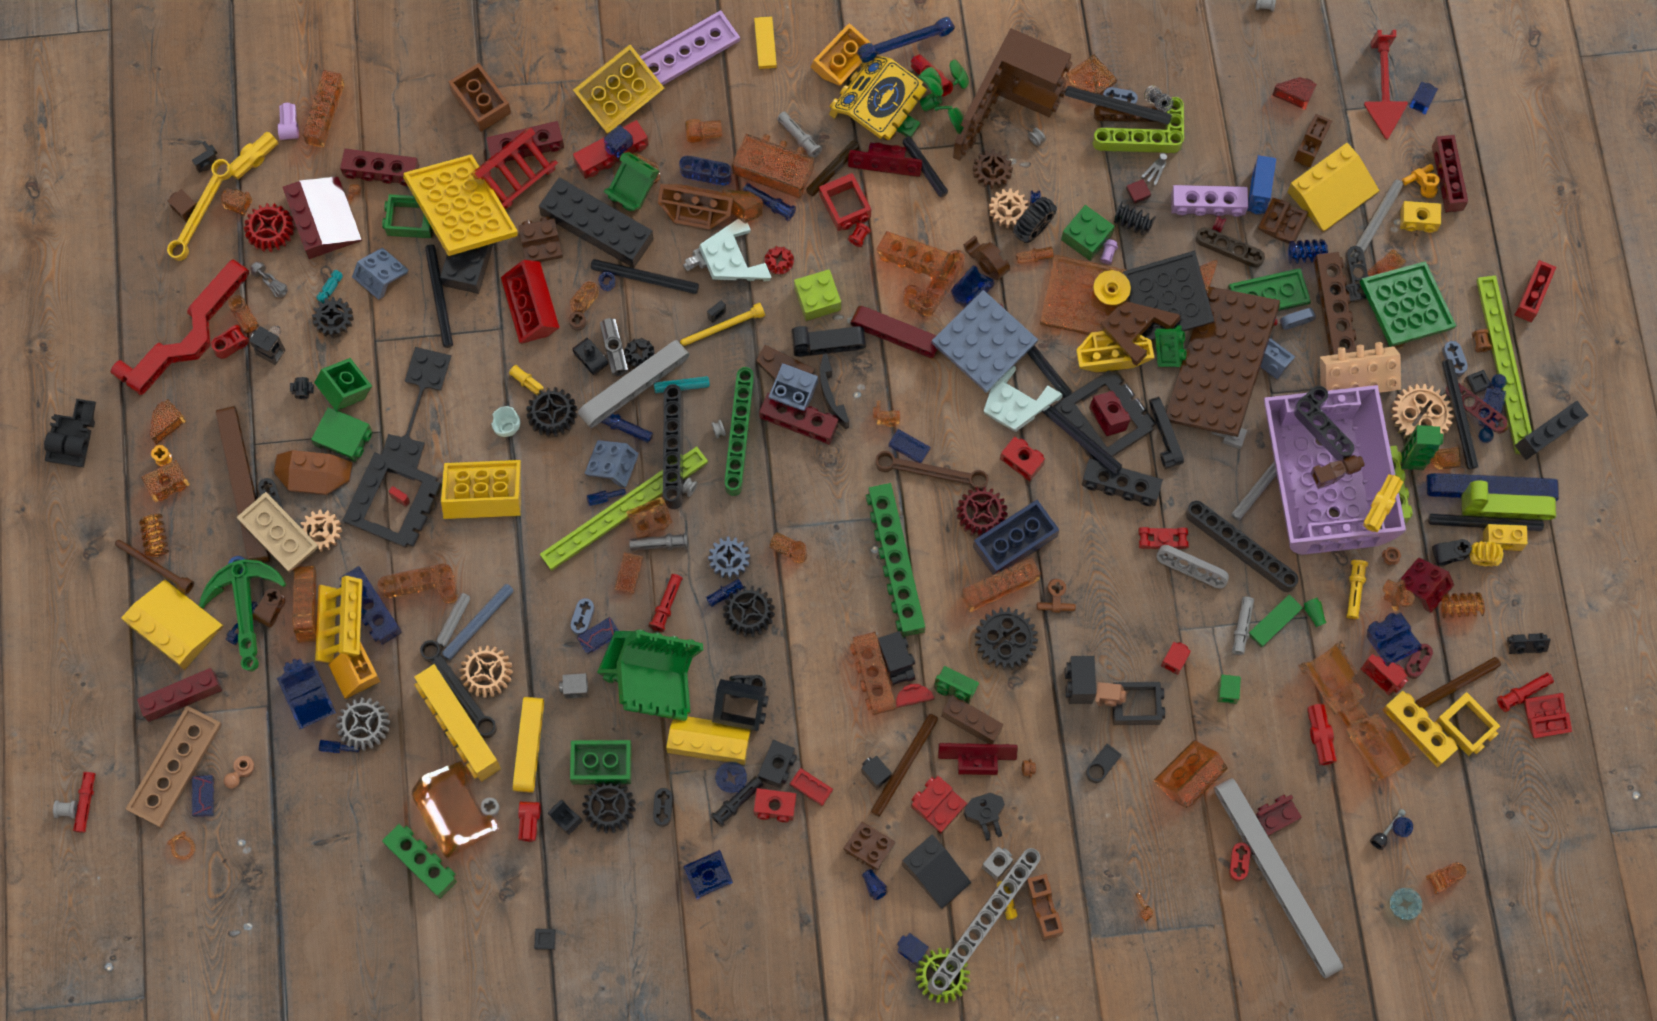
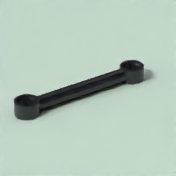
M433 640L425 641L420 648L424 660L435 664L448 686L475 721L476 729L483 738L492 737L497 730L495 721L491 717L485 716L441 656V649L438 643ZM433 645L437 647L435 656L426 657L424 655V650L427 646ZM484 721H489L493 724V729L489 733H481L479 730L480 724Z

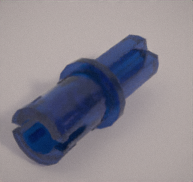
M737 579L725 587L720 586V589L706 596L711 608L728 598L731 592L736 593V588L743 589L741 581Z

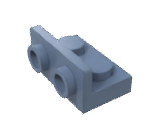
M1269 338L1261 368L1278 379L1283 371L1292 363L1295 356Z

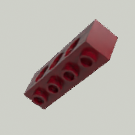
M558 121L529 127L536 133L532 136V141L542 154L550 151L557 152L564 148ZM527 128L486 137L491 157ZM544 138H545V139H548V140L545 141V142H541V141H540L541 139H544ZM521 145L518 147V153L523 159L534 156L527 146ZM508 155L503 160L506 163L507 161L514 160V158Z
M1455 135L1437 136L1432 145L1437 175L1440 179L1439 184L1445 213L1464 211L1468 203V197Z
M344 148L340 169L343 176L348 179L361 178L369 182L376 180L386 184L399 183L400 185L408 186L403 178V174L419 169L420 165L416 157ZM362 164L365 165L363 168H358ZM378 167H383L382 170H376ZM397 169H401L398 173L394 172Z
M767 393L759 411L760 419L830 445L838 427V419L835 415L821 413L812 406H808L805 411L770 399V393ZM779 408H785L787 411L785 413H779L777 410ZM801 414L804 418L797 420L795 416ZM819 421L822 425L816 427L812 423Z

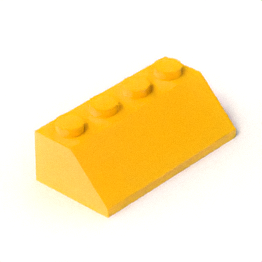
M688 717L686 721L673 719L667 741V753L745 765L751 730L713 723L712 720Z

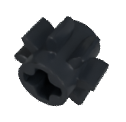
M297 377L294 383H290V392H292V395L295 394L296 399H308L309 393L314 394V385L312 382H309V378Z

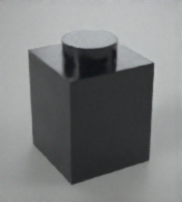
M877 755L873 759L871 757L867 758L862 763L861 773L876 790L892 776L890 770Z

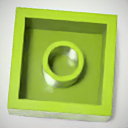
M830 269L794 280V290L805 321L841 311V300Z

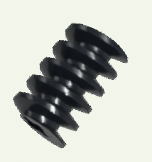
M1122 201L1116 211L1114 223L1117 224L1121 220L1122 227L1128 223L1127 229L1130 230L1134 227L1135 233L1141 229V236L1149 233L1156 216L1150 220V213L1142 216L1143 210L1136 213L1135 206L1129 210V204L1122 207Z

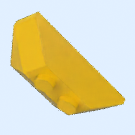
M1104 331L1091 332L1076 350L1079 368L1099 373L1108 370L1114 371L1137 367L1132 363V359L1122 352V348L1117 343L1115 344ZM1141 335L1134 344L1147 350V356L1137 366L1154 359L1151 340Z

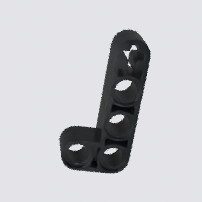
M798 326L791 330L793 354L796 357L856 351L866 348L863 327L808 332V327Z
M1316 386L1297 402L1294 415L1336 460L1341 461L1352 456L1355 449L1354 444L1320 409L1328 398V391L1322 386ZM1314 395L1321 396L1322 400H1317ZM1300 407H1306L1308 412L1302 411ZM1313 421H1319L1321 426L1315 425ZM1327 434L1333 435L1335 439H1329L1327 437Z

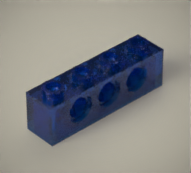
M360 566L343 575L342 577L350 576L362 579L361 620L365 626L369 625L372 631L369 633L375 642L379 640L384 645L402 633L401 629ZM366 604H374L370 610L364 609ZM377 619H384L381 625H374Z

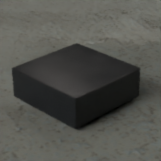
M721 300L707 311L708 319L711 322H715L725 314L726 304Z
M1484 370L1468 375L1465 378L1473 394L1492 387Z
M535 929L534 949L555 950L556 929Z

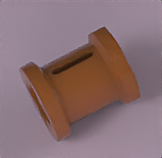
M1479 329L1472 332V337L1475 339L1476 344L1475 352L1482 353L1492 349V345L1489 344L1488 329Z

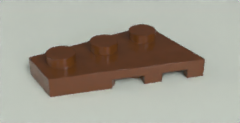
M764 345L756 359V363L775 380L782 363L810 374L815 372L814 368L767 345Z

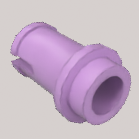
M1108 239L1103 244L1104 250L1100 261L1110 265L1118 246L1116 241Z

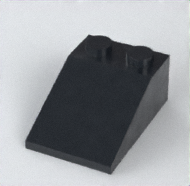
M933 834L902 860V866L941 909L971 884L965 873Z

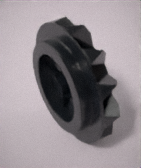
M634 338L630 343H627L624 349L626 360L636 367L655 354L654 346L649 340L647 341L643 338ZM637 346L641 350H644L642 351V358L641 356H639L638 353L635 354V352H637Z

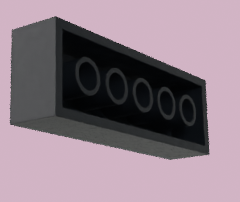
M560 177L539 205L541 216L550 217L551 219L555 218V223L632 268H635L654 240L653 230Z

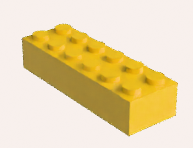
M435 664L414 676L417 682L414 686L422 699L427 698L424 701L433 715L437 713L435 716L443 731L448 730L445 732L454 747L458 746L455 749L463 762L468 761L466 766L474 779L478 777L482 782L501 770L497 759Z

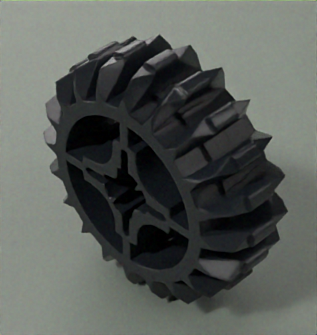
M1046 197L1037 199L1019 217L1014 226L1013 233L1020 241L1024 243L1031 242L1051 223L1057 211L1056 205Z
M547 387V392L545 393L540 389V395L534 394V400H529L530 406L526 407L527 412H529L526 414L527 419H530L528 421L529 425L533 426L534 431L539 430L541 436L545 432L548 438L551 433L554 434V437L558 436V432L564 435V429L570 431V425H575L574 418L578 416L576 413L578 410L577 406L574 405L575 400L570 399L571 395L569 393L565 394L563 389L558 392L556 387L553 391H550V388ZM553 401H559L563 403L565 406H562V404L557 405ZM547 402L545 407L540 408V410H538L542 404ZM551 406H552V409L554 410L553 419H552V416H551V414H550V411H551V408H550V407H551ZM564 414H566L565 417H564L560 422L557 423V420H558L560 417H563ZM539 419L549 420L551 424L543 423Z
M744 585L743 591L736 588V595L731 592L729 594L731 599H725L727 605L723 606V610L726 611L723 613V618H728L725 624H731V631L737 628L736 635H739L742 631L744 637H747V633H751V637H755L756 631L761 635V628L767 631V624L773 623L771 618L775 617V613L772 612L775 606L771 604L772 598H767V592L761 594V588L754 591V586L752 585L750 590H747V587ZM751 598L747 603L739 602L743 599ZM757 601L763 605L765 609L764 615L756 609ZM752 607V613L746 615L745 610ZM734 608L742 614L740 622L733 615ZM751 620L758 621L755 624L747 625Z
M603 781L602 787H599V784L596 783L595 791L591 788L588 790L591 796H584L589 802L582 803V806L587 808L582 813L583 815H588L585 818L586 822L592 821L590 823L591 828L597 825V832L604 828V833L608 834L611 828L614 834L616 833V827H619L621 831L623 830V823L629 826L630 823L627 818H634V815L629 812L636 811V808L631 806L636 802L635 799H630L633 796L632 792L626 793L628 791L627 786L621 789V782L614 786V782L611 781L607 786L606 782ZM604 793H616V795L610 798L602 796ZM621 798H623L625 801V809L623 814H621L617 809V805L620 803L619 800ZM596 800L601 805L597 816L593 813V805ZM604 803H609V805L611 803L614 811H609V809L606 811ZM607 816L616 818V820L610 822L602 821Z

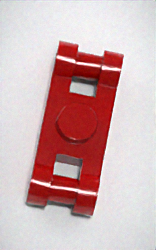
M1138 528V534L1140 535L1139 548L1159 549L1163 545H1169L1176 549L1189 548V542L1186 537L1188 535V528ZM1148 536H1153V541H1149ZM1173 536H1179V541H1173Z

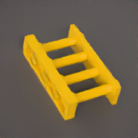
M344 576L341 580V587L338 589L324 585L318 586L315 661L330 664L334 660V653L337 652L351 656L360 655L362 579ZM341 596V605L336 607V597ZM337 615H340V625L335 626V618ZM339 633V644L334 645L335 634Z

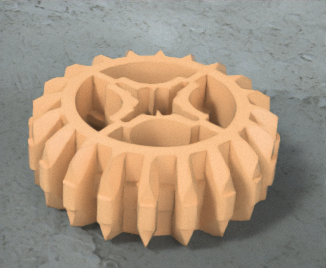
M486 645L483 651L481 646H479V652L475 653L474 650H471L472 656H465L468 662H461V665L465 668L460 669V673L464 674L460 679L465 681L463 684L465 688L469 687V693L475 691L476 697H479L481 693L484 698H487L488 693L495 697L494 691L501 694L500 688L507 689L508 686L505 682H511L512 679L509 675H512L513 671L509 668L512 667V663L508 662V655L503 656V650L497 653V647H493L490 651V647ZM491 658L496 661L486 663L482 659ZM477 663L479 668L474 673L475 675L471 677V670ZM482 666L485 669L489 670L491 678L488 676V674L485 675ZM502 666L501 675L496 681L494 678V674L498 671V668ZM488 681L490 685H479L477 682Z

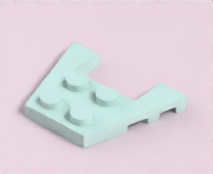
M745 216L740 217L700 244L699 249L713 280H771L766 263L747 267L734 238L750 233L751 229Z
M1013 366L991 388L984 414L1010 430L1017 432L1032 421L1041 411L1047 410L1053 402L1059 401L1062 398V393L1047 386L1037 401L1007 384L1016 371V367Z

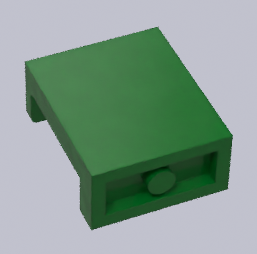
M630 152L622 153L619 159L622 163L610 187L606 188L604 193L608 195L610 200L622 203L623 208L628 211L639 210L660 171Z
M328 407L311 441L315 447L320 449L325 447L349 457L352 462H356L363 455V447L366 441L369 442L372 437V429L368 423Z

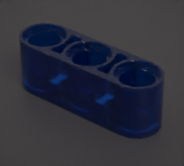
M683 156L679 161L680 173L684 178L717 185H728L732 181V169L727 163L694 156ZM686 165L692 166L689 169L684 168ZM703 169L710 170L708 172H702ZM725 172L727 175L721 176L720 173Z

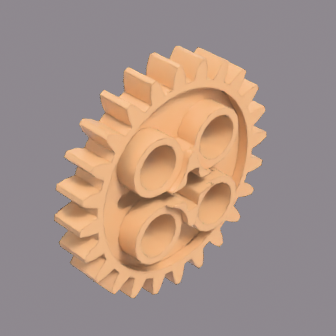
M1416 384L1414 389L1411 386H1408L1407 391L1403 389L1401 395L1398 394L1395 399L1397 401L1392 403L1394 408L1391 409V413L1394 415L1391 417V420H1397L1393 426L1400 427L1398 433L1404 432V438L1411 436L1415 427L1421 424L1440 426V433H1443L1444 436V433H1447L1449 430L1448 427L1452 425L1450 420L1454 417V415L1449 414L1453 411V408L1447 407L1451 401H1444L1446 394L1440 396V389L1434 392V386L1427 389L1426 384L1422 388ZM1415 399H1421L1423 404L1417 403ZM1431 401L1432 404L1426 413L1421 417L1416 426H1413L1412 424L1418 415L1423 411L1427 403ZM1431 410H1437L1439 415L1433 414ZM1405 413H1410L1413 418H1408Z

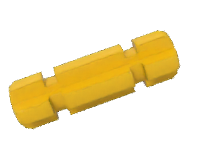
M1003 886L1004 892L1011 894V891L1008 890L1009 887ZM1013 899L1005 908L1007 920L1015 919L1018 916L1016 909H1014Z

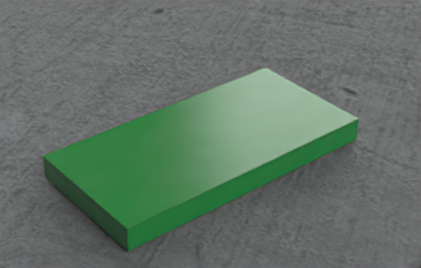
M1301 268L1236 282L1228 286L1231 291L1280 300L1281 304L1278 311L1311 303Z

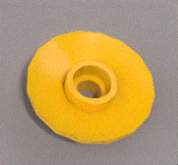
M1110 270L1098 275L1093 289L1099 301L1113 306L1126 301L1130 295L1131 286L1124 274L1119 271ZM1112 288L1115 292L1111 293L1108 289Z

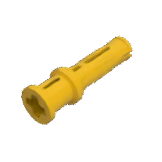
M1351 560L1352 572L1351 576H1349L1351 587L1346 617L1349 619H1359L1362 586L1366 582L1365 570L1368 567V562ZM1355 593H1356L1355 606H1353V605H1354V597H1355Z

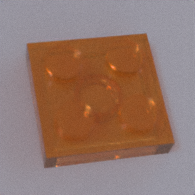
M1095 54L1066 74V78L1074 87L1097 94H1102L1107 88L1117 83L1115 76Z

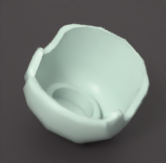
M509 406L500 407L492 414L493 423L491 425L498 436H513L520 428V418L514 408Z

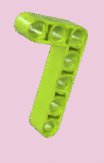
M1172 97L1168 100L1165 112L1172 114V118L1169 124H1165V130L1099 128L1094 133L1093 147L1099 151L1179 152L1184 141V103L1182 99ZM1098 138H1104L1105 141H1100ZM1117 138H1121V139H1123V141L1120 142V141H1117L1116 139H1117ZM1134 139H1140L1142 142H1136ZM1154 139H1157V140H1159L1160 142H1159V143H1156V142H1154L1153 140H1154ZM1171 140H1176L1179 143H1173Z
M1486 481L1471 482L1461 496L1462 515L1536 520H1552L1556 518V498L1549 496L1488 494V482Z

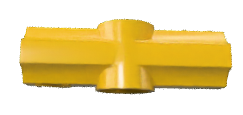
M270 132L264 133L253 144L249 143L244 146L240 156L230 164L233 168L232 176L235 179L239 180L252 167L260 166L265 156L279 144Z
M1388 474L1380 491L1377 492L1370 506L1371 509L1363 523L1367 530L1378 533L1386 515H1389L1396 501L1395 498L1403 484V481L1398 476Z

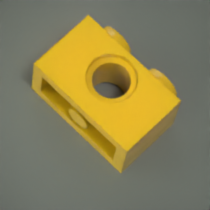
M1403 202L1400 208V229H1406V231L1411 232L1422 230L1427 233L1438 231L1441 225V204ZM1417 216L1423 217L1424 220L1418 219Z
M1488 524L1483 530V542H1495L1500 544L1503 550L1522 551L1528 544L1527 526Z

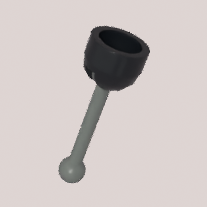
M1400 809L1396 818L1383 833H1376L1372 836L1370 843L1379 850L1385 848L1387 845L1386 835L1398 820L1406 815L1405 810Z

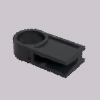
M1106 743L1086 770L1087 779L1092 783L1103 781L1122 754ZM1093 766L1100 767L1103 770V777L1100 779L1092 778L1089 774V769Z

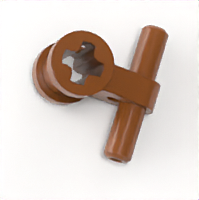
M1057 578L1052 579L1047 586L1049 593L1052 594V603L1037 602L1036 606L1037 610H1052L1053 613L1076 610L1075 604L1061 603V596L1066 592V584ZM1056 582L1062 586L1058 593H1055V590L1052 589Z

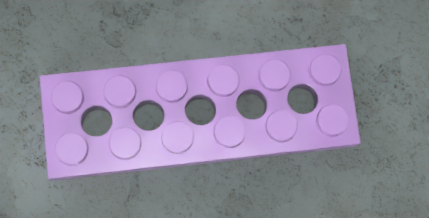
M720 10L640 57L649 69L652 66L659 68L653 74L664 85L740 41V36ZM713 31L720 33L718 37H712L710 34ZM698 40H703L705 44L702 46H697L695 42ZM682 49H688L690 51L687 55H682L680 53ZM670 57L674 59V62L667 64L664 60Z

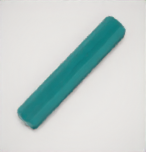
M708 376L655 382L654 391L655 393H664V389L671 384L678 385L681 391L707 388L710 386Z

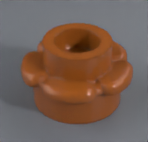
M1388 547L1387 550L1382 552V557L1386 564L1396 565L1400 562L1401 553L1395 547Z
M1031 759L1023 760L1022 775L1031 778L1032 774L1036 773V764Z

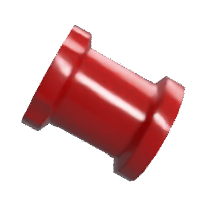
M857 223L856 229L852 235H849L848 241L854 246L862 247L863 241L871 233V229L863 223Z

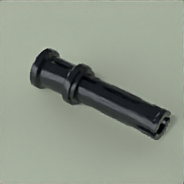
M754 776L729 801H724L723 805L715 813L712 812L710 816L720 827L725 826L724 823L732 815L735 816L738 812L737 809L757 791V788L764 784L757 776ZM749 788H751V790L746 795L739 799Z

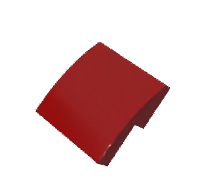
M1563 693L1524 699L1525 713L1533 738L1572 732L1569 712H1566Z

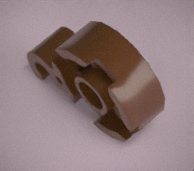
M973 236L963 244L966 252L972 258H976L981 269L994 280H999L1010 271L1008 260L1004 261L999 255L1001 250L993 243L989 242L980 245L977 237Z

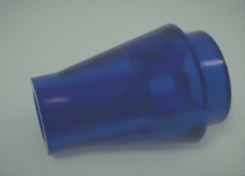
M872 869L862 874L869 895L874 900H879L888 893L887 886Z

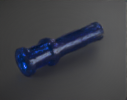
M750 183L744 186L743 194L769 207L772 213L780 214L787 221H790L794 216L796 206H790L783 202V199H776Z
M611 414L601 421V423L610 426L612 430H621L646 443H649L652 439L653 432L622 419L620 414Z

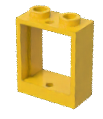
M1467 692L1435 721L1468 756L1473 752L1475 754L1479 753L1485 747L1482 743L1487 739L1489 741L1494 739L1498 735L1496 730L1500 727ZM1465 704L1490 728L1474 745L1449 721Z

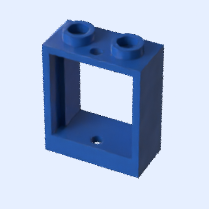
M1258 155L1252 171L1247 211H1251L1254 214H1265L1271 199L1276 158Z

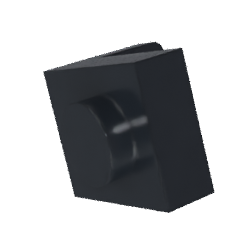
M206 141L202 142L206 151L192 159L199 173L209 170L217 160L215 156L218 154L212 144L208 145Z
M560 800L548 812L553 821L568 835L583 822L563 800Z

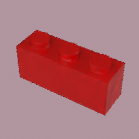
M1541 260L1537 262L1514 316L1532 323L1554 275L1555 266Z

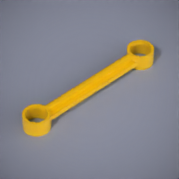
M218 159L212 164L213 176L178 240H173L169 243L167 252L174 260L182 261L187 258L189 254L187 245L223 180H227L232 176L233 168L226 160ZM226 164L228 166L226 173L218 175V167ZM177 245H183V252L178 256H174L173 249Z

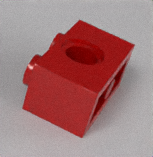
M1017 437L1010 441L1000 455L1001 461L1028 481L1033 479L1045 462L1044 455L1040 451L1033 450L1022 438L1018 439ZM1026 455L1028 459L1021 460L1019 456Z
M757 788L754 816L761 820L777 818V821L788 823L789 820L793 821L796 793ZM773 802L780 804V808L776 811L769 808Z

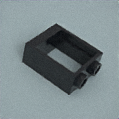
M720 679L716 692L712 722L759 731L760 724L764 725L766 718L763 708H767L769 696H766L767 688ZM726 694L758 700L756 717L751 718L723 712Z
M1113 682V684H1121L1124 690H1154L1156 714L1123 716L1122 704H1117L1115 707H1112L1113 725H1160L1162 719H1165V707H1162L1161 700H1164V688H1161L1160 682Z

